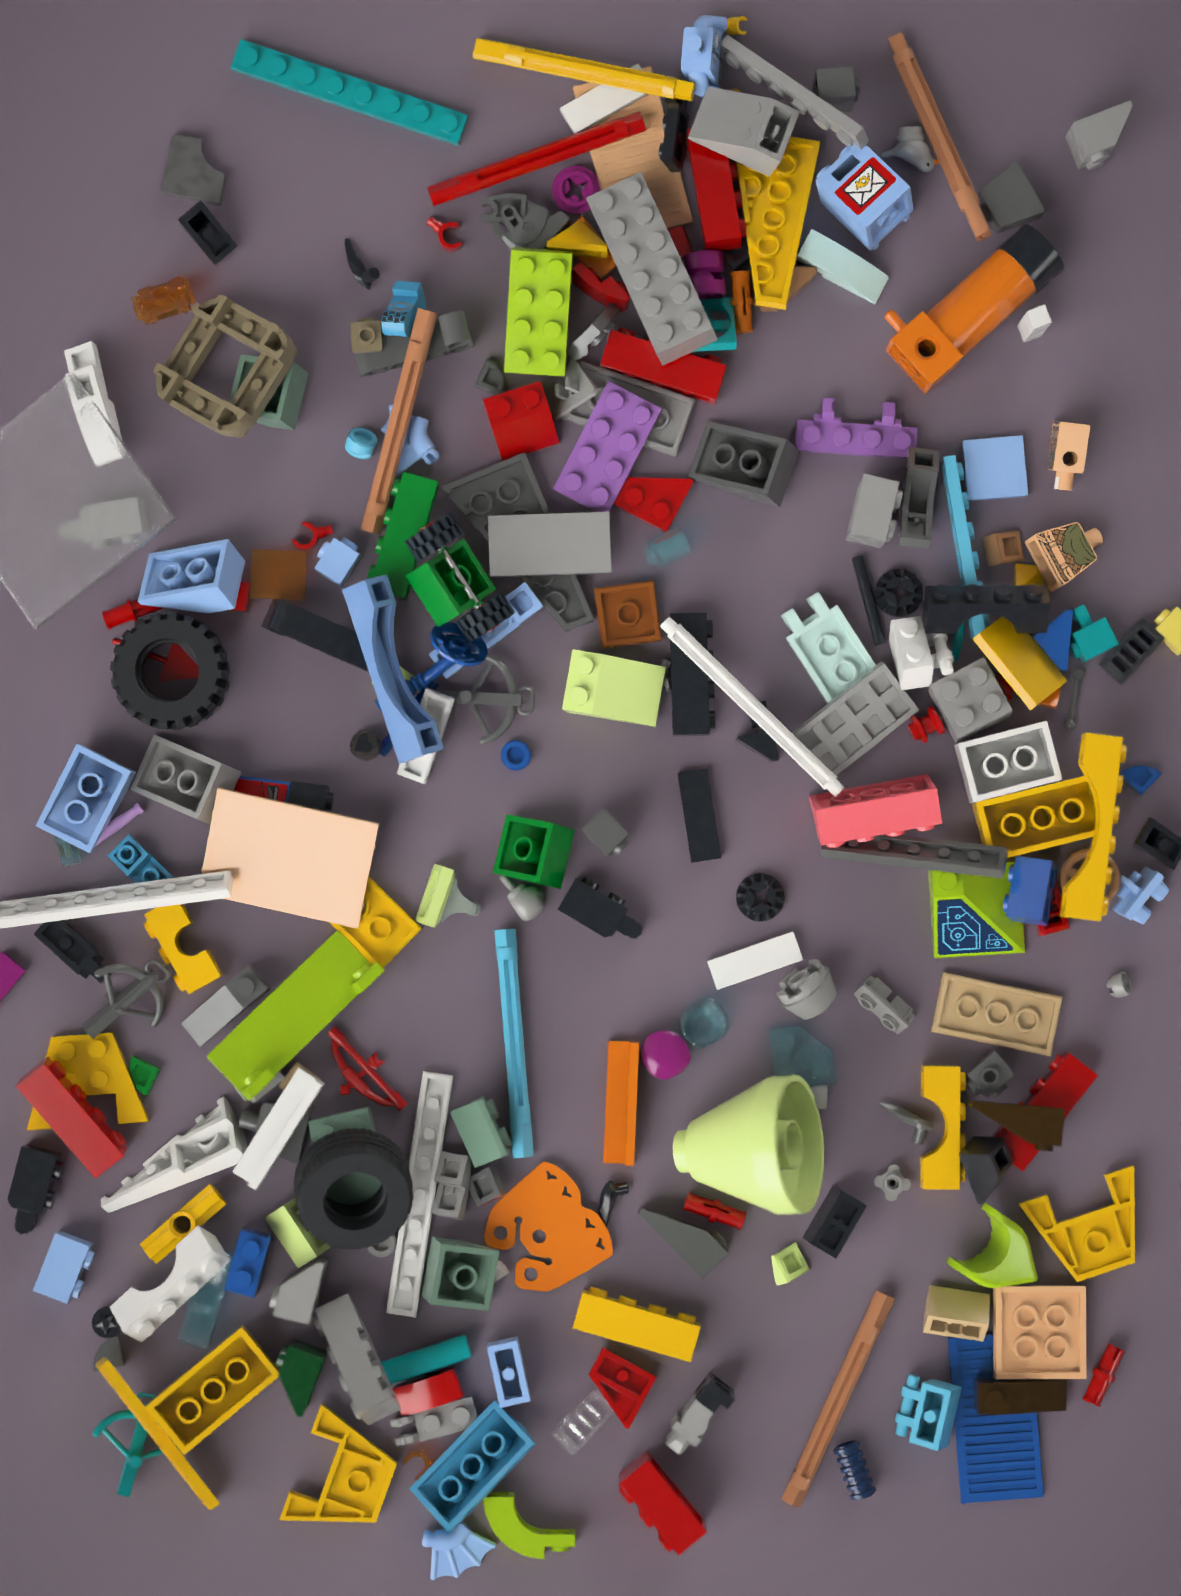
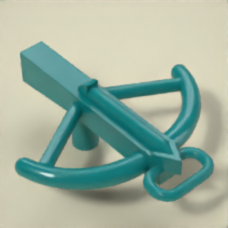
M140 1392L136 1396L138 1399L140 1397L154 1399L157 1395ZM121 1410L104 1418L94 1429L93 1436L98 1437L103 1433L126 1457L116 1493L130 1498L137 1468L141 1466L142 1460L164 1453L160 1449L142 1453L147 1432L138 1420L136 1421L129 1449L127 1450L106 1428L111 1423L121 1419H136L130 1410Z

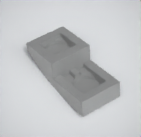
M441 1151L434 1181L438 1182L439 1185L431 1213L463 1221L470 1186L471 1158L469 1156Z

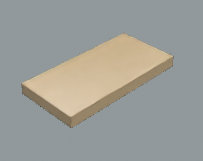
M942 972L931 1032L1051 1057L1063 997Z

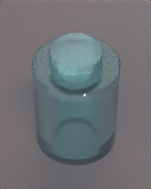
M680 526L646 541L648 548L643 550L650 565L656 564L659 569L692 553Z

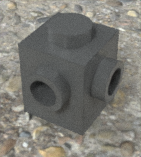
M991 1050L965 1072L969 1078L966 1081L969 1089L976 1096L981 1093L986 1098L990 1095L993 1098L1000 1095L1008 1087L1005 1083L1015 1075L994 1050Z

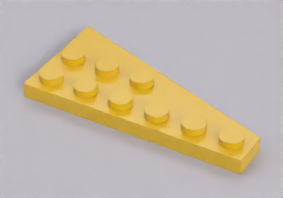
M790 136L782 160L770 177L736 162L756 305L786 310L820 151V141Z

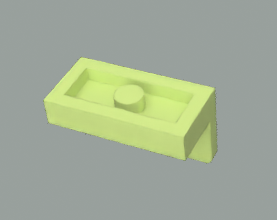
M295 1197L265 1217V1220L298 1268L331 1247L316 1239L305 1228L299 1217Z

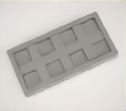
M881 661L791 733L837 776L919 711V709L906 691L901 690L897 679L885 663Z

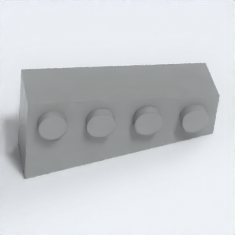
M347 1293L316 1308L315 1312L318 1319L314 1320L315 1326L320 1336H326L330 1345L326 1347L327 1353L333 1365L337 1363L341 1374L338 1375L344 1391H349L353 1401L350 1405L357 1420L362 1418L367 1425H370L401 1410L402 1408L351 1296Z

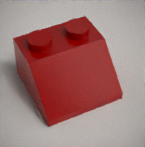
M541 381L483 399L502 461L524 452L529 454L560 444Z

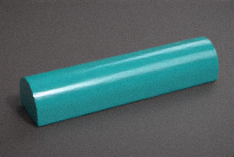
M463 1334L381 1361L390 1384H394L472 1358L473 1354L468 1339Z

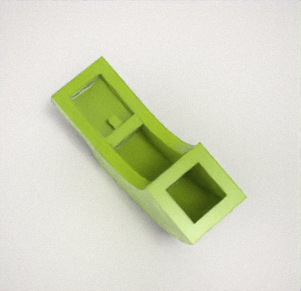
M490 1492L483 1499L485 1514L492 1530L513 1551L527 1557L544 1559L545 1547H551V1551L566 1552L569 1551V1547H575L576 1529H542L524 1521L515 1505V1492Z

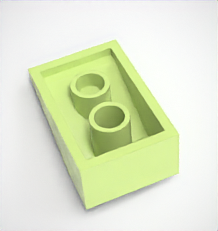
M573 649L562 710L567 713L656 727L666 667Z

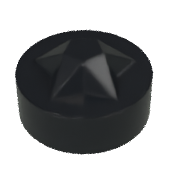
M110 1306L103 1307L94 1314L92 1328L98 1336L111 1338L121 1331Z

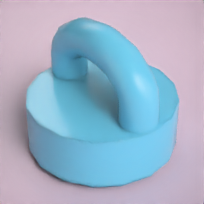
M353 428L348 432L345 449L355 458L368 459L373 455L377 444V437L368 429Z

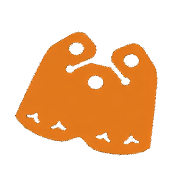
M543 1161L501 1198L489 1213L484 1233V1241L488 1246L501 1250L512 1248L515 1244L516 1223L514 1220L516 1217H521L520 1241L531 1255L552 1259L550 1265L529 1258L520 1259L515 1265V1284L521 1289L535 1291L553 1290L612 1256V1240L602 1219L596 1212L581 1205V1194L576 1183L562 1169L549 1162ZM546 1171H549L550 1175L556 1176L557 1179L548 1180ZM565 1186L567 1188V1193L571 1195V1198H569L566 1195H562ZM586 1218L589 1219L590 1224L594 1225L595 1228H586ZM498 1226L506 1228L507 1236L505 1239L500 1240L495 1237L494 1230ZM536 1230L545 1232L546 1239L544 1242L536 1243L533 1240L532 1235ZM599 1238H602L601 1245L604 1246V1250L596 1246ZM527 1268H534L537 1271L538 1276L535 1280L528 1281L525 1278L524 1272Z

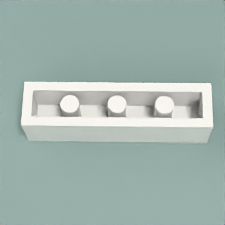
M1045 304L1027 311L1018 323L1017 327L1024 343L1042 336L1052 323Z

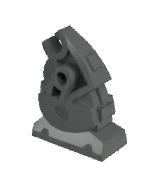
M506 193L481 200L482 208L490 206L494 209L491 215L481 214V221L492 223L494 233L510 250L512 247L547 249V241L570 226V218L559 211L551 216L546 207L542 204L536 205L532 203V201L527 199V195ZM500 224H504L508 231L504 232Z

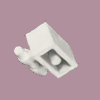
M921 616L891 620L889 645L901 690L929 687L932 683L933 669L941 668L943 675H950L954 672L952 666L954 658L952 651L948 650L946 644L948 640L947 633L925 634ZM929 646H935V654L931 655Z

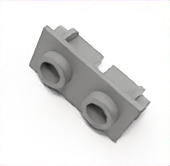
M870 975L853 995L858 998V1002L863 1008L872 1011L881 1019V1023L885 1028L894 1031L898 1035L910 1025L909 1023L916 1015L912 1013L913 1009L898 995L889 1002L887 997L892 993V990L878 977L874 978Z

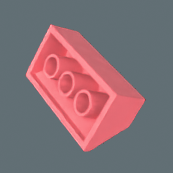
M928 774L846 788L836 797L830 792L809 795L818 839L821 846L827 845L830 848L842 846L845 844L844 841L856 839L858 842H867L875 839L877 835L899 836L904 834L905 830L917 828L918 831H927L935 828L937 824H942L937 788Z

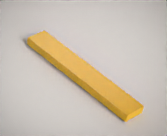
M103 1357L95 1363L96 1368L203 1505L209 1510H213L218 1506L220 1502L110 1361Z

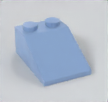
M229 539L149 553L138 602L141 605L201 613H214L235 609L245 560Z
M76 744L36 826L91 853L124 799L137 772L84 745Z

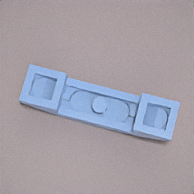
M526 582L505 596L515 614L500 623L493 630L480 636L485 641L488 650L544 607ZM469 642L468 646L471 649V653L478 654L475 646ZM436 649L429 654L434 663H437L444 657ZM455 663L443 675L448 679L464 668L465 665Z

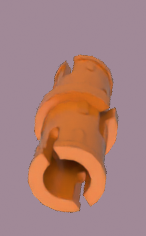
M750 271L731 272L733 299H730V305H733L736 334L752 333L751 306L754 305V298H751Z

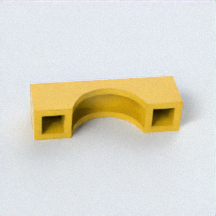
M921 1065V1096L931 1100L938 1106L945 1124L943 1137L937 1147L931 1152L920 1156V1187L922 1189L960 1190V1182H965V1169L960 1164L959 1153L966 1144L965 1133H960V1121H965L966 1118L965 1103H960V1091H965L966 1074L961 1072V1067L957 1065Z

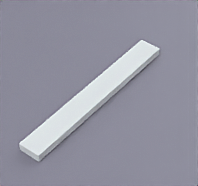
M228 870L1 901L0 929L231 897L233 877L231 871Z
M423 1071L409 1159L414 1198L411 1212L398 1231L386 1309L388 1314L417 1317L432 1219L431 1211L437 1182L434 1181L443 1147L454 1075Z

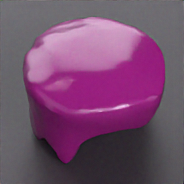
M667 1030L654 1032L646 1038L641 1046L643 1063L650 1074L656 1078L671 1079L682 1073L690 1064L691 1057L685 1041L675 1032Z

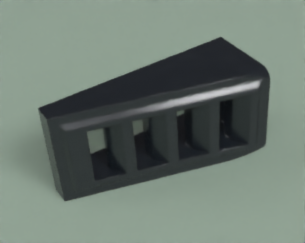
M1142 618L1119 641V645L1115 646L1098 665L1121 685L1165 638ZM1139 631H1142L1152 641L1150 645L1137 635ZM1130 640H1133L1143 650L1141 654L1128 644ZM1122 648L1135 659L1132 664L1119 653ZM1113 658L1126 668L1124 673L1111 662Z

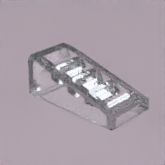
M595 1387L550 1434L570 1454H577L614 1411L601 1392ZM592 1400L605 1411L602 1415L589 1404ZM583 1410L596 1420L593 1424L581 1414ZM575 1419L587 1429L584 1433L572 1423ZM566 1429L578 1438L575 1442L564 1433Z

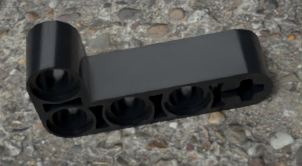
M272 599L261 627L281 636L289 637L369 672L356 632L286 601Z

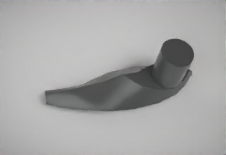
M885 1102L880 1104L882 1108L900 1118L905 1124L915 1127L912 1142L923 1144L927 1131L934 1129L927 1119L909 1109Z

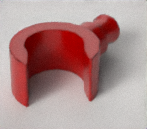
M433 216L428 219L426 224L438 234L439 243L443 249L455 252L463 247V243L448 244L443 239L446 231L459 229L460 224L456 222L444 224L440 220L437 221Z
M301 522L304 527L313 532L312 541L308 544H300L294 539L291 540L298 549L308 551L317 545L319 539L325 538L326 535H332L334 532L331 524L325 527H314L311 523Z

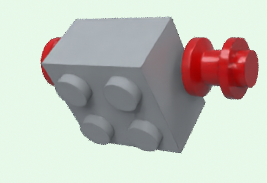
M983 657L930 684L928 693L939 712L937 713L930 706L927 708L926 716L920 719L915 715L911 716V723L907 725L908 730L914 741L920 739L925 744L928 742L929 734L935 731L940 735L945 733L943 726L945 723L955 743L958 744L1009 718L1013 710L1008 701L1012 699L1011 692L1014 690L998 672L992 673Z

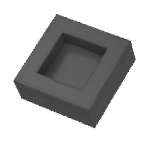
M495 1166L487 1167L470 1176L469 1189L477 1207L484 1206L507 1194Z

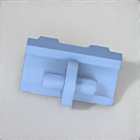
M1146 866L1140 874L1134 871L1128 879L1120 875L1122 887L1116 894L1120 899L1112 908L1117 914L1129 920L1133 919L1141 924H1144L1151 916V911L1144 906L1147 899L1151 896L1159 902L1169 892L1168 887L1162 881L1164 876Z

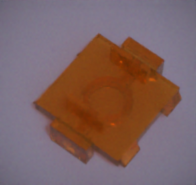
M181 276L170 279V282L140 289L137 292L138 296L131 297L139 321L144 320L145 325L149 323L155 324L156 321L183 312L186 314L187 311L192 310L190 304L196 302L189 278L184 280Z

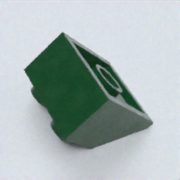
M293 1339L290 1345L285 1344L281 1349L276 1366L281 1367L278 1377L296 1416L303 1417L325 1362L327 1350Z

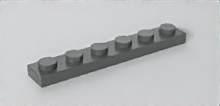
M887 834L875 836V839L867 842H858L855 839L844 841L845 844L839 847L830 848L827 845H822L821 847L822 857L1002 879L1008 859V847L904 835L890 837Z

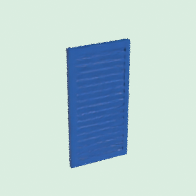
M986 1334L983 1342L948 1337L951 1384L962 1387L954 1419L961 1503L1044 1497L1037 1413L990 1415L978 1414L974 1410V1378H993V1334Z

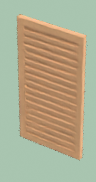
M651 66L642 68V71L653 73ZM590 82L578 86L575 85L573 87L575 99L601 84ZM648 94L589 128L591 129L640 111L647 131L590 151L600 190L641 172L667 229L693 223L680 172H670L659 157V146L663 143L664 112L659 96Z

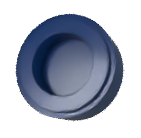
M513 740L503 746L501 760L506 768L520 771L530 763L531 752L524 742Z

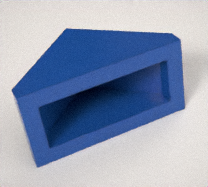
M1069 609L1048 624L1047 633H1036L1032 637L1061 673L1067 671L1073 618V610Z

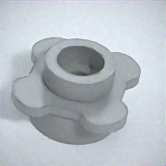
M894 1164L888 1167V1171H885L882 1175H877L874 1179L875 1186L883 1190L888 1201H895L899 1193L903 1190L907 1191L911 1187L910 1180L904 1178L900 1173V1167ZM891 1180L895 1181L894 1186L890 1185Z

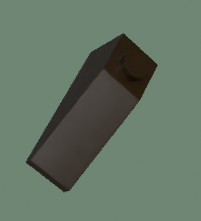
M969 1100L968 1106L1026 1142L1035 1144V1150L1053 1151V1146L1062 1147L1065 1109Z
M974 1378V1410L978 1414L990 1415L1066 1411V1379Z

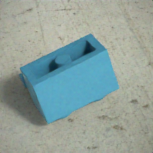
M908 1374L907 1383L902 1386L901 1395L903 1400L900 1412L896 1413L895 1422L897 1423L895 1434L907 1437L908 1429L911 1427L910 1443L936 1451L948 1447L962 1387L937 1379H930L922 1382L920 1390L918 1388L920 1376ZM915 1400H917L918 1404L914 1416L912 1415Z

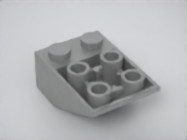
M708 86L687 139L770 177L782 160L800 111L773 98Z

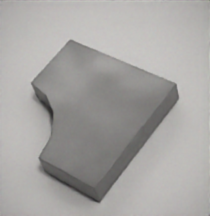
M172 133L160 191L161 194L194 201L201 200L204 203L221 206L226 175L214 170L206 162L203 155L202 139Z

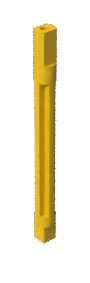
M482 38L476 39L473 51L474 59L670 99L677 98L693 101L695 93V83L678 80L675 77Z

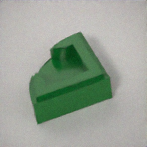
M133 1055L129 1066L132 1081L139 1092L148 1096L161 1068Z

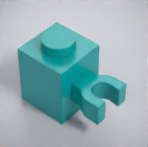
M1084 604L1073 609V619L1080 629L1071 634L1069 649L1075 659L1080 658L1083 663L1119 645L1105 617L1093 623Z

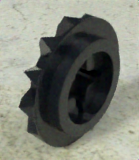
M891 569L883 574L876 584V602L880 609L890 616L904 617L910 615L919 607L923 599L922 583L916 574L906 569ZM900 580H902L903 590L912 594V596H903L898 605H896L895 594L886 591V589H896L898 584H900Z
M756 873L746 877L740 883L736 892V902L739 910L745 917L753 921L762 922L774 918L781 911L785 901L784 890L779 881L765 873ZM768 886L766 898L772 905L760 903L753 909L752 905L754 904L755 897L749 889L761 892Z

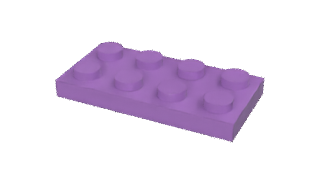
M608 381L553 489L596 512H610L662 408Z

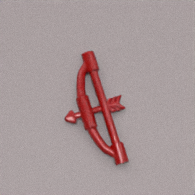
M336 1026L327 1033L331 1038V1050L336 1064L341 1070V1075L349 1082L346 1085L341 1084L340 1095L350 1094V1089L354 1087L360 1095H364L379 1105L395 1107L399 1112L408 1104L396 1090L393 1091L374 1071L385 1062L384 1060L377 1059V1052L368 1058L366 1062L347 1042L348 1038ZM340 1046L362 1068L358 1074L350 1066L346 1065L339 1051ZM368 1074L385 1092L388 1098L384 1099L372 1092L361 1078Z

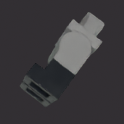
M709 1372L684 1404L681 1414L676 1411L671 1418L672 1429L666 1436V1445L680 1456L690 1443L696 1447L701 1441V1435L708 1428V1420L718 1407L723 1405L726 1409H729L735 1401L734 1390L713 1373Z

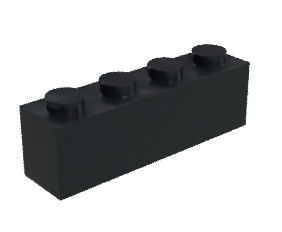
M670 613L669 617L677 624H681L707 650V638H713L712 620H707V613ZM670 639L672 737L709 736L710 729H715V711H709V699L714 698V681L708 680V675ZM707 650L713 656V650Z

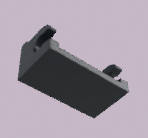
M833 1185L802 1238L816 1248L837 1258L867 1205Z

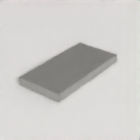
M584 361L580 362L596 386L597 393L563 416V420L585 427L607 382L610 381L662 408L643 447L673 457L677 456L695 403L694 398Z
M609 512L488 516L490 577L611 573Z

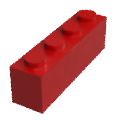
M687 129V138L691 129ZM687 139L704 249L725 251L741 248V239L746 237L744 218H738L737 209L742 208L740 192L733 189L732 181L737 180L735 162L729 163L728 157Z
M618 328V331H610L600 363L601 368L715 405L727 365L721 364L722 359L712 355H705L702 358L692 355L693 352L662 366L649 337H647V340L635 337V332L625 328Z
M1064 1052L1063 1055L1058 1053L1048 1065L1049 1073L1044 1079L1039 1077L1029 1089L1031 1096L1025 1103L1020 1101L1018 1104L1065 1109L1064 1119L1098 1077L1095 1072L1069 1052ZM1002 1126L992 1136L1004 1137L1013 1160L1012 1165L1022 1172L1040 1151L1034 1149L1035 1144L1026 1142Z
M48 1056L21 1077L16 1087L96 1179L124 1157L127 1149L125 1146L126 1141L117 1130L112 1131L105 1123L107 1120L102 1111L97 1107L92 1108L85 1100L87 1096L78 1084L73 1085L67 1079V1072L64 1067L56 1060L53 1062Z

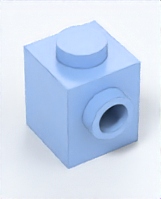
M344 537L341 542L336 538H333L331 543L326 541L317 554L320 560L315 566V570L343 587L361 559V555L356 552L358 546Z

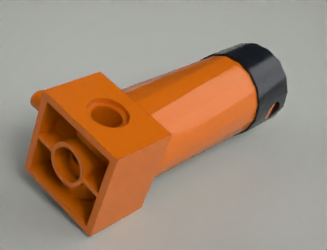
M1028 224L1022 225L1014 235L996 248L997 250L928 312L924 313L922 311L908 324L893 309L884 315V318L898 332L891 338L886 351L925 394L953 371L971 349L1033 294H1037L1053 277L1064 270L1063 261L1055 248L1034 227ZM918 349H925L929 352L930 357L922 356Z

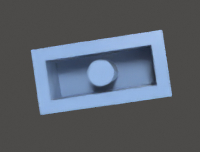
M63 1231L56 1232L33 1291L66 1304L71 1302L73 1297L78 1299L84 1285V1281L80 1280L84 1269H90L95 1257V1253L91 1251L94 1243Z
M518 1336L488 1342L487 1350L500 1408L530 1401L531 1394Z

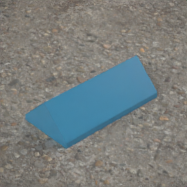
M494 1400L409 1489L445 1530L451 1533L536 1443L527 1428L504 1407L500 1408L499 1403Z

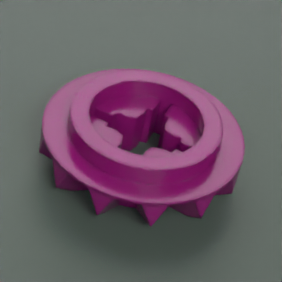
M570 166L563 169L557 174L552 184V195L555 204L565 213L568 212L576 215L590 211L591 208L586 197L600 191L597 177L589 169L582 166ZM569 180L577 187L585 185L581 190L582 201L576 195L568 196V193L571 191Z

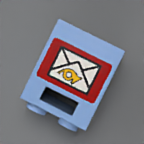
M852 144L851 146H846L840 153L839 159L832 165H826L818 173L815 180L820 203L869 250L873 249L875 251L879 247V242L901 221L906 222L910 218V213L914 210L911 187L867 145L862 150Z

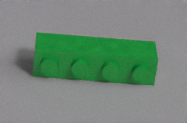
M403 472L401 479H395L392 489V495L396 496L393 508L388 507L383 521V524L388 525L384 537L379 536L375 548V553L379 554L376 566H370L367 579L387 575L394 598L407 601L411 587L405 575L415 570L418 562L404 541L420 532V529L429 524L440 486L438 481Z

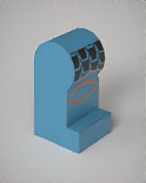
M395 281L392 288L394 296L388 309L384 311L382 316V331L386 336L410 337L417 309L425 310L427 302L421 283Z

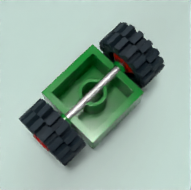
M451 512L436 522H431L420 529V532L404 541L417 562L437 551L436 556L405 576L438 627L471 607L472 611L456 621L468 642H471L482 634L493 630L500 623L515 614L502 592L485 603L482 602V599L494 592L496 588L464 538L450 547L445 546L464 533Z

